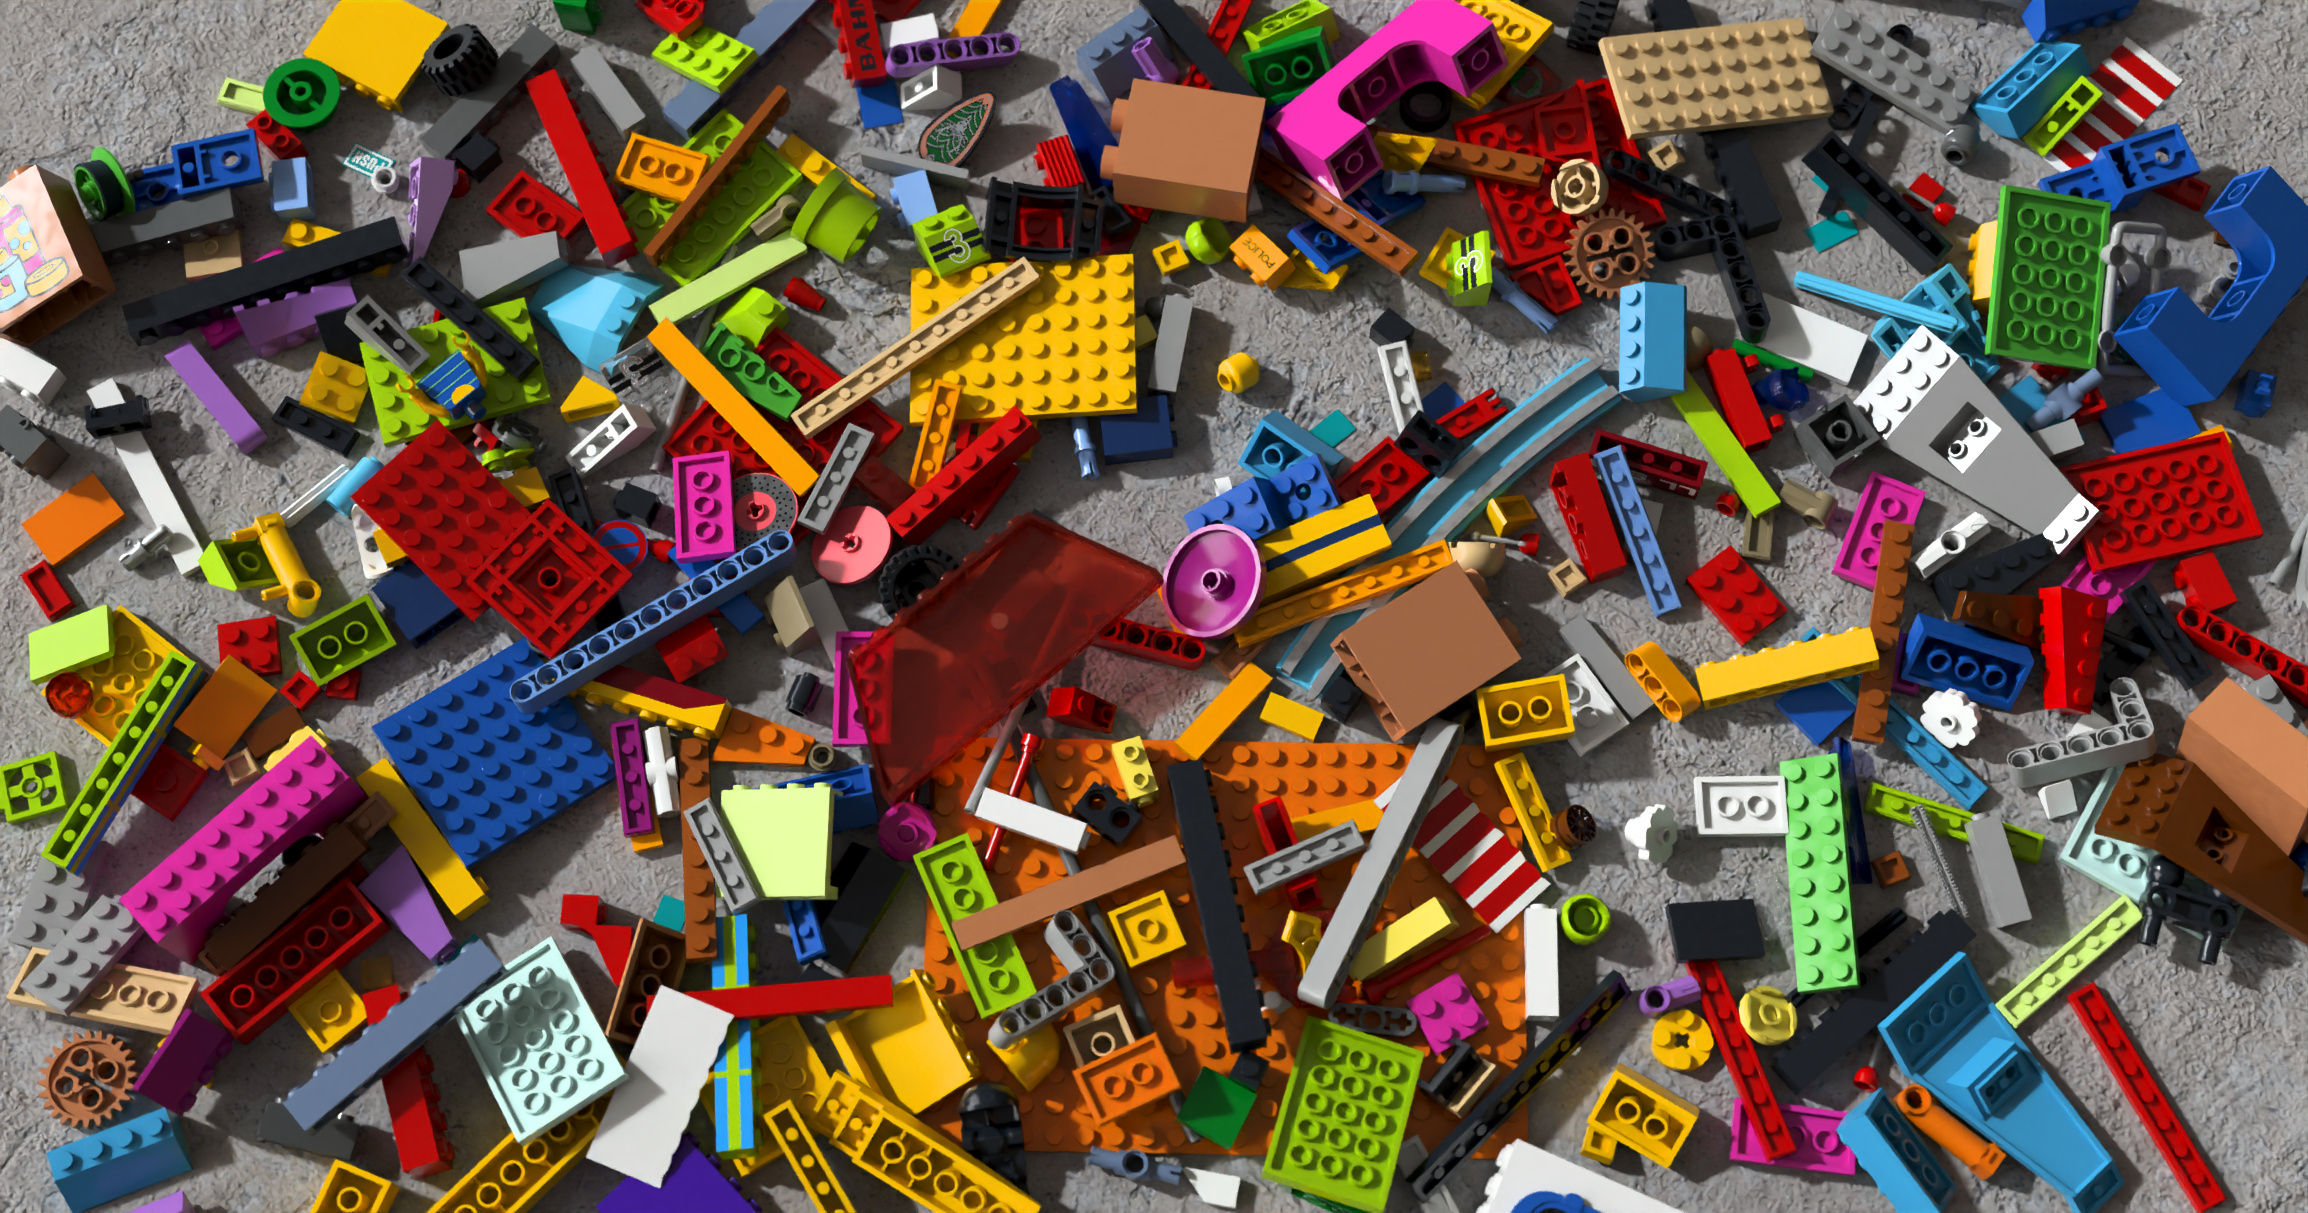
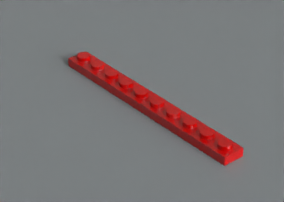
M1222 0L1206 36L1225 58H1227L1254 0ZM1191 64L1181 86L1211 90L1212 86ZM1124 204L1122 207L1130 218L1147 225L1154 211L1153 208Z

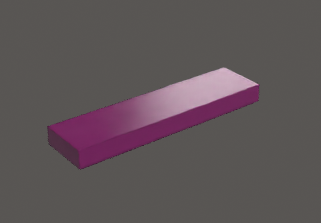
M637 718L610 723L625 838L654 834L655 826L645 766L646 758L641 721Z

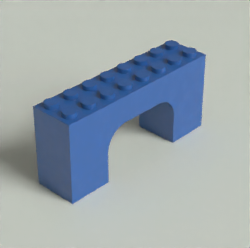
M2271 166L2234 177L2204 216L2231 245L2238 260V272L2235 281L2207 317L2180 287L2143 296L2113 335V338L2166 394L2181 406L2216 401L2225 393L2224 388L2239 374L2240 366L2254 354L2257 343L2270 332L2272 323L2285 312L2286 304L2300 292L2301 284L2308 278V206Z

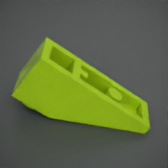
M2082 75L2023 139L2043 157L2046 156L2105 98L2104 94Z

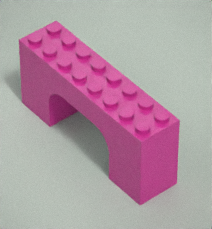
M1416 0L1265 123L1284 163L1343 200L1384 167L1368 127L1365 125L1409 88L1422 82H1441L1468 98L1509 63L1492 21L1454 0Z
M310 735L125 893L119 901L157 944L191 966L199 959L197 955L205 948L204 943L210 939L208 933L220 923L226 925L232 919L224 908L240 888L300 838L313 833H317L325 838L326 836L323 832L335 822L341 824L369 796Z

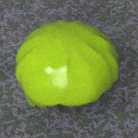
M1205 217L1193 221L1186 231V244L1191 254L1198 261L1206 265H1214L1221 262L1230 251L1229 247L1233 244V240L1226 227L1217 218Z
M1590 893L1570 897L1562 906L1559 916L1560 927L1564 936L1569 941L1583 946L1593 945L1603 937H1606L1612 922L1608 906L1601 899L1596 898Z

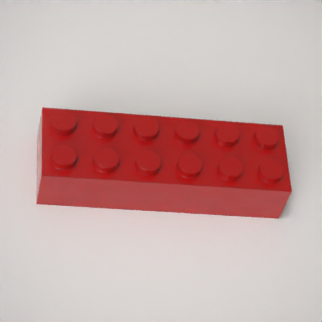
M347 876L200 994L233 1037L247 1045L289 1011L288 1007L335 969L341 970L392 928L358 888L357 884Z
M396 984L363 994L362 999L368 1024L371 1025L382 1021L388 1016L387 1011L398 1002L403 1003L412 996L410 992L405 991ZM424 1044L381 1079L403 1172L417 1180L453 1169L451 1160L455 1159L453 1145L450 1141L447 1142L444 1132L448 1130V1122L444 1112L440 1113L438 1101H441V1093L437 1083L433 1084L431 1072H434V1064L430 1054L426 1055Z

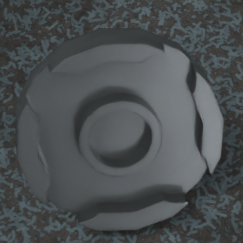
M498 416L491 428L492 433L502 441L499 449H504V451L534 448L532 454L537 455L544 453L549 444V439L546 435L543 437L538 435L539 429L515 417H510L509 421H504L503 416Z

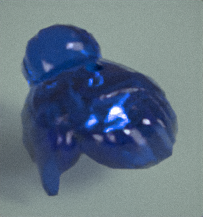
M1799 367L1775 369L1766 380H1759L1752 385L1751 388L1758 405L1765 406L1769 404L1778 410L1792 412L1802 409L1810 402V393L1806 385L1798 381Z

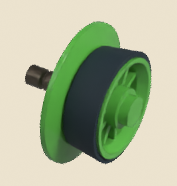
M97 147L92 151L91 161L75 165L74 181L77 192L87 211L97 221H106L113 216L119 217L136 212L135 198L130 184L145 179L142 169L125 173L115 156L104 147Z

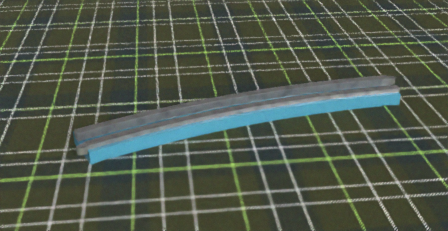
M1587 356L1534 393L1487 430L1450 463L1440 478L1435 477L1385 527L1392 543V548L1365 558L1364 563L1349 568L1342 577L1443 539L1447 543L1454 542L1486 511L1488 502L1492 498L1502 497L1562 446L1600 420V418L1619 407L1622 401L1619 397V392L1613 385L1608 387L1597 373L1603 366L1605 358L1598 356L1589 359ZM1415 583L1373 598V602L1370 604L1373 605L1372 607L1305 624L1276 665L1275 672L1308 691L1307 700L1309 702H1313L1317 698L1321 699L1337 677H1342L1346 671L1330 644L1341 632L1407 592Z

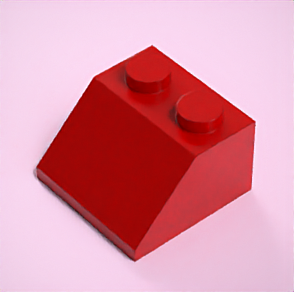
M706 614L655 643L677 683H681L729 656L728 651Z

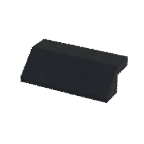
M852 841L830 876V885L838 887V899L815 900L830 954L819 960L828 967L847 975L910 872L871 848Z

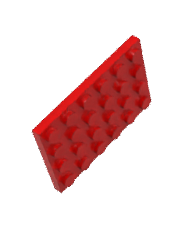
M438 419L350 496L360 509L473 623L491 606L472 590L465 581L532 515Z
M2224 431L2058 467L2081 495L2103 513L2081 537V542L2093 575L2260 539L2264 534Z

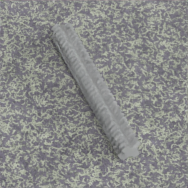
M1920 804L1908 809L1910 810L1909 813H1912L1910 815L1913 817L1912 820H1915L1913 822L1916 824L1915 827H1918L1916 829L1919 831L1918 834H1921L1919 837L1922 838L1921 841H1924L1922 844H1926L1924 848H1927L1925 851H1929L1927 855H1930L1928 858H1932L1930 862H1933L1931 865H1935L1933 867L1935 869L1934 872H1938L1935 875L1938 876L1937 879H1941L1938 882L1941 883L1940 886H1944L1941 889L1944 890L1943 893H1947L1944 896L1947 897L1946 900H1950L1947 902L1950 904L1949 907H1953L1952 909L1961 918L1972 915L1968 914L1970 910H1967L1969 907H1965L1967 903H1964L1966 900H1962L1964 896H1961L1963 893H1959L1961 889H1958L1960 886H1956L1958 882H1955L1957 879H1953L1955 875H1952L1954 872H1950L1952 868H1949L1951 865H1947L1949 861H1946L1948 858H1944L1946 854H1943L1945 851H1941L1943 847H1940L1942 844H1938L1940 840H1937L1939 837H1935L1937 833H1934L1936 830H1932L1934 826L1930 827L1933 823H1929L1932 820H1928L1930 816L1926 815L1929 813H1925L1927 809H1923L1926 806Z

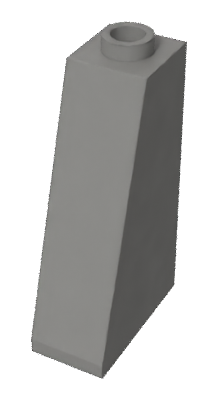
M557 231L459 251L465 296L480 309L487 308L568 266L567 256L570 255L568 240L563 238Z

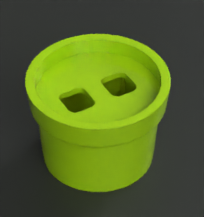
M835 168L819 183L802 207L792 226L790 237L804 245L811 244L846 264L856 255L872 233L881 216L882 208L851 184V179L843 171Z

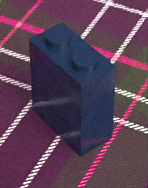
M1166 395L1137 398L1138 413L1099 415L1105 466L1173 458V448H1178L1177 432L1171 431L1170 422L1175 421L1173 404H1167Z
M411 559L406 560L401 565V568L393 574L381 577L376 585L372 587L374 593L415 649H418L464 617L461 610Z

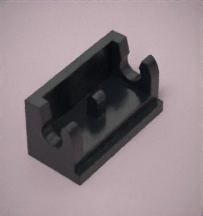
M137 395L136 401L97 409L95 407L92 408L91 405L85 406L86 430L95 440L152 428L149 400L146 397L143 398V395Z
M1456 1037L1450 1040V1043L1455 1045V1051L1442 1064L1431 1080L1427 1083L1419 1078L1416 1084L1421 1087L1419 1091L1424 1096L1443 1108H1446L1483 1063L1470 1044Z

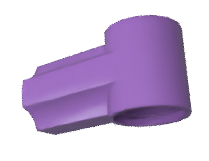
M1147 37L1133 46L1131 52L1145 72V80L1175 84L1181 79V74L1177 67L1164 57L1153 38Z
M1693 975L1662 985H1652L1639 996L1637 1001L1638 1009L1644 1016L1651 1018L1663 1012L1701 1000L1698 982L1694 979ZM1648 995H1654L1659 999V1008L1652 1007L1649 1004Z

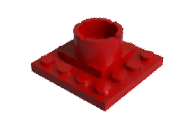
M547 499L465 582L552 660L605 608L634 576L553 502Z

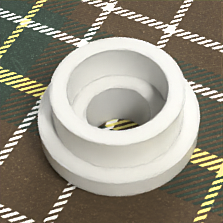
M380 167L373 172L371 183L377 192L390 194L398 188L400 179L394 169ZM384 178H388L391 180L390 183L386 185L381 184V181Z

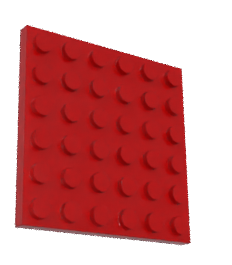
M1608 77L1585 84L1601 170L1605 173L1603 162L1610 152L1614 150L1624 151L1642 160L1634 139L1628 140ZM1556 93L1453 123L1452 130L1457 142L1540 157L1532 112L1535 106L1544 101H1549ZM1611 160L1615 168L1623 169V164L1619 160ZM1545 164L1539 188L1471 175L1508 271L1539 263L1558 255L1562 256L1563 252L1571 250V247L1565 243L1566 240L1574 239L1570 234V230H1580L1576 222L1583 220L1587 223L1585 216L1570 215L1554 204L1551 196V184L1553 178L1557 179L1558 174L1561 172L1558 167ZM1636 171V175L1640 180L1648 181L1645 173ZM1605 173L1609 183V194L1606 202L1600 208L1605 216L1610 208L1614 209L1615 216L1619 211L1625 210V219L1635 215L1634 225L1640 222L1644 223L1640 231L1666 223L1667 218L1659 200L1613 179ZM1618 230L1614 234L1615 239L1624 237L1623 233ZM1589 237V247L1598 245L1595 238Z
M778 326L752 351L760 356L774 372H777L802 395L803 401L798 409L843 379ZM867 399L807 440L792 418L788 423L751 403L820 475L825 469L848 423L874 433L875 440L848 491L904 432L902 425ZM707 400L662 446L663 450L672 458L729 450L732 457L733 480L750 473H768L781 478ZM816 484L803 497H800L794 491L799 505L798 518ZM758 508L753 509V517L759 516ZM798 521L791 533L796 547L812 531L799 525Z

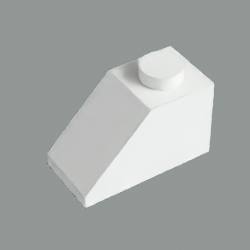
M937 64L901 84V109L905 111L945 109L962 99L961 74Z

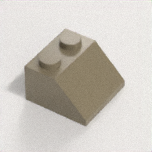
M791 575L764 597L767 608L762 609L768 624H775L778 633L773 636L779 649H786L789 657L821 644L810 613L794 577Z

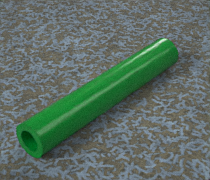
M1735 338L1731 348H1735L1738 355L1746 357L1756 354L1760 364L1806 383H1809L1813 376L1814 370Z

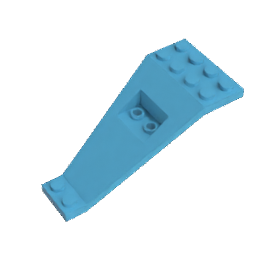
M1957 952L1877 1026L1905 1076L1917 1085L1925 1087L1930 1095L2064 1195L2073 1213H2095L2125 1184L2111 1156L1992 1002L1967 953Z

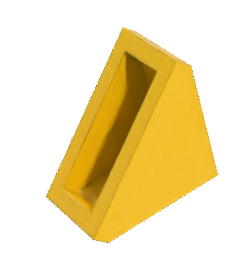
M582 376L560 408L566 422L569 423L615 412L621 407V403L615 393Z
M1524 494L1492 498L1488 502L1485 517L1496 535L1502 538L1538 518Z

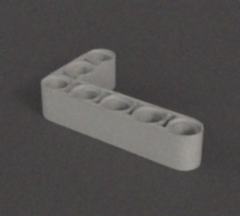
M2123 677L2114 680L2110 684L2112 708L2118 722L2117 725L2016 749L2009 753L2007 764L2011 783L2019 788H2028L2146 759L2154 755L2157 750L2154 725L2136 682L2130 678Z
M1068 910L1058 911L1043 932L1046 942L1068 970L1069 974L1003 1012L989 1031V1039L995 1047L999 1049L1011 1048L1099 995L1114 978L1115 968L1073 912Z

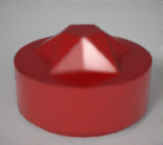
M458 169V181L456 185H453L450 197L453 198L466 195L471 188V181L467 173L461 169Z

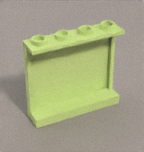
M792 783L787 784V789H778L777 785L762 784L760 789L751 790V786L734 785L733 790H722L720 817L762 901L838 899V887L830 885L834 797L843 796V792L833 789L832 784L814 783V788H805L804 784ZM716 881L715 898L725 900L722 891Z

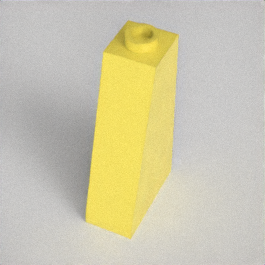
M1433 897L1366 940L1357 955L1349 975L1353 980L1357 978L1360 982H1366L1461 926L1446 902Z

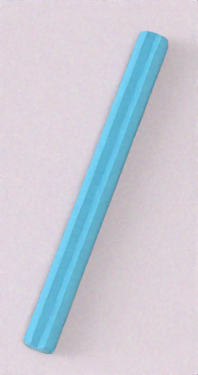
M1798 271L1794 278V286L1948 333H1954L1958 326L1957 317L1804 271Z

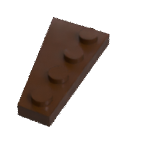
M1972 591L1959 592L1952 619L2001 638L2026 645L2038 652H2041V644L2045 643L2044 626H2040V614L2043 613V599L2033 596Z

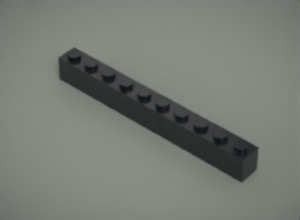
M1648 0L1647 5H1645V14L1649 21L1652 20L1655 27L1654 32L1699 28L1688 0ZM1743 127L1696 132L1698 137H1702L1704 141L1705 155L1708 160L1713 162L1716 181L1718 184H1722L1725 190V201L1734 211L1735 222L1739 232H1743L1745 239L1749 240L1777 231L1782 217Z
M395 216L122 305L129 334L139 347L152 345L158 340L170 336H179L185 331L197 327H206L211 325L212 322L224 318H234L236 315L233 307L243 305L244 309L257 307V301L269 299L270 303L284 300L287 293L295 291L303 293L310 291L315 286L347 279L360 273H369L375 270V268L399 263L402 259L410 257L401 227Z
M1202 759L1167 766V780L1230 1053L1236 1054L1267 1047L1268 1036H1272L1269 1018H1263L1261 1008L1265 1007L1262 989L1256 990L1254 979H1258L1255 960L1249 961L1247 951L1252 950L1249 933H1243L1241 923L1245 922L1242 905H1236L1234 895H1238V887L1235 877L1230 878L1228 868L1232 867L1229 850H1223L1221 843L1222 840H1225V832L1222 822L1217 823L1215 813H1219L1216 795L1210 796L1208 788L1213 786L1210 770L1204 769Z

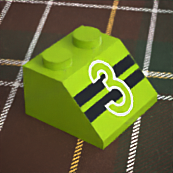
M963 204L950 207L948 210L912 224L917 251L940 279L991 259L990 254L982 252L983 236L975 218Z
M1483 230L1452 243L1451 252L1446 254V270H1451V279L1447 280V295L1453 297V306H1487L1492 286L1489 230Z

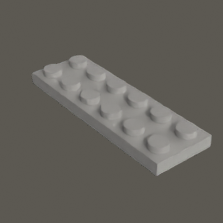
M1837 5L1809 50L1810 54L1945 135L1952 126L1960 123L1978 91Z

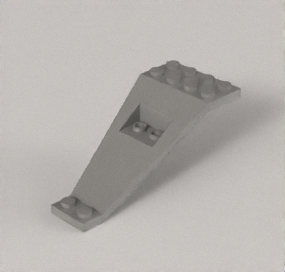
M1923 325L1917 329L1853 402L1880 436L1879 442L1883 446L2034 535L2043 533L2050 547L2062 557L2070 551L2103 514L2081 495L1969 364ZM1981 425L1980 430L1975 432L1976 427ZM1961 447V451L1955 454V451Z

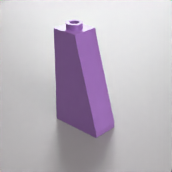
M401 845L358 888L438 966L441 962H447L455 954V948L459 943L419 866L408 850Z

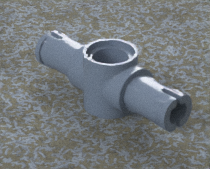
M2092 368L2074 383L2061 384L2044 398L2046 401L2043 403V407L2024 422L2025 426L2032 433L2045 428L2054 420H2065L2083 406L2084 396L2102 383L2104 378L2095 368Z
M1093 1145L1091 1147L1090 1153L1093 1156L1089 1155L1088 1165L1115 1170L1114 1174L1123 1175L1131 1181L1145 1180L1150 1182L1151 1179L1178 1186L1180 1176L1177 1175H1180L1182 1170L1180 1165L1155 1161L1156 1157L1147 1156L1140 1150H1119V1152ZM1130 1159H1140L1144 1164L1143 1169L1138 1173L1130 1172L1126 1168V1164Z

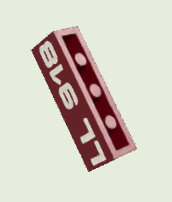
M1596 430L1589 451L1593 469L1598 470L1593 455L1621 445L1635 482L1690 499H1696L1708 462L1604 430Z

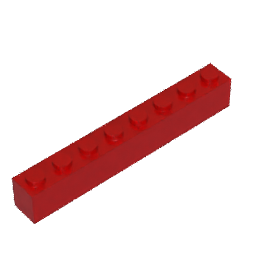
M552 69L525 81L607 267L609 268L638 255L639 253L635 246V243L639 242L633 227L627 228L625 224L629 217L623 205L617 206L615 202L620 197L613 183L607 184L605 178L610 177L604 162L598 163L596 159L600 153L594 140L588 141L586 137L591 133L584 118L579 120L577 117L581 110L575 98L569 99L567 93L572 91L565 76L560 78L556 70Z

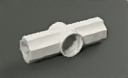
M1974 512L1951 530L1945 531L1940 538L1912 557L1909 562L1910 571L1916 578L1925 581L1948 563L1954 562L1960 554L1991 532L1989 522L1983 515ZM1944 542L1951 543L1955 551L1945 548Z
M651 727L643 731L648 760L645 763L649 786L653 790L657 817L671 818L681 814V796L678 782H680L679 767L676 757L673 756L669 728Z

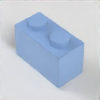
M306 158L272 161V172L268 174L269 184L274 193V197H270L272 213H276L282 223L291 222L293 218L299 220L315 219L313 172Z
M925 170L893 178L894 189H890L894 206L899 205L901 213L897 214L901 230H907L909 238L915 237L913 223L938 214Z

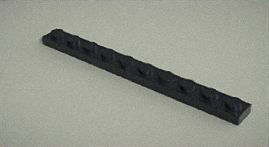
M1613 969L1405 1179V1182L1417 1200L1425 1204L1632 994L1621 973Z

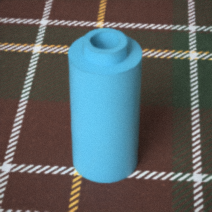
M373 456L370 459L363 457L326 501L340 514L349 518L351 516V509L356 504L350 496L382 469L384 465Z

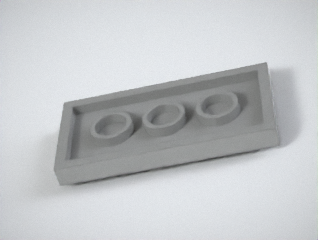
M51 828L45 846L53 836L56 829ZM101 840L78 877L41 856L10 942L29 948L36 947L52 950L87 912L111 844Z
M102 895L20 984V987L27 994L69 1017L143 935L145 929L126 907Z

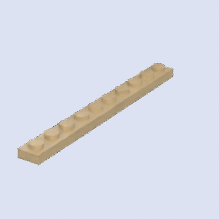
M1022 257L790 415L805 438L809 440L1040 283V276L1026 258Z

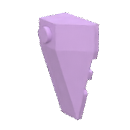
M421 156L410 163L408 200H414V204H412L408 214V223L414 227V232H410L408 238V252L410 255L408 257V267L418 257H424L449 199L453 185L457 184L458 169L454 168V160Z

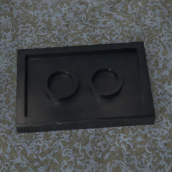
M1753 899L1669 903L1666 905L1665 911L1676 964L1762 959L1765 956Z

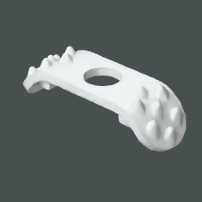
M357 504L353 505L351 517L365 577L373 580L393 574L394 568L387 569L380 550L369 552L365 549V542L370 538H374L372 532L377 531V525Z

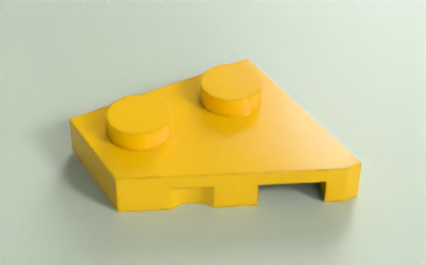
M1378 132L1373 139L1384 164V167L1381 169L1384 171L1394 169L1396 172L1404 173L1408 170L1419 172L1438 141L1435 138Z
M1295 247L1289 258L1296 267V270L1279 286L1334 292L1350 269L1348 265L1344 264L1324 274L1301 250Z

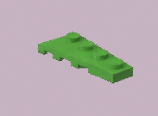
M721 321L719 322L701 352L749 402L789 423L791 420L790 415L798 409L803 401L802 395L777 372H774L760 356L752 352L738 336L736 337L729 331L726 325Z

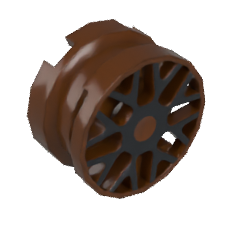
M1581 805L1569 806L1565 810L1555 813V816L1550 820L1551 833L1554 832L1557 837L1554 841L1565 851H1574L1582 845L1593 842L1596 837L1597 829L1593 816Z

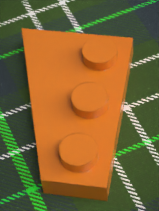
M734 708L711 762L712 764H723L724 762L738 763L739 765L769 764V766L805 767L809 751L815 745L816 739L815 737Z

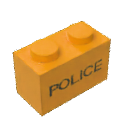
M1254 224L1229 247L1235 255L1232 259L1233 262L1242 271L1247 268L1253 273L1250 275V278L1260 288L1265 285L1271 292L1296 270L1290 258Z

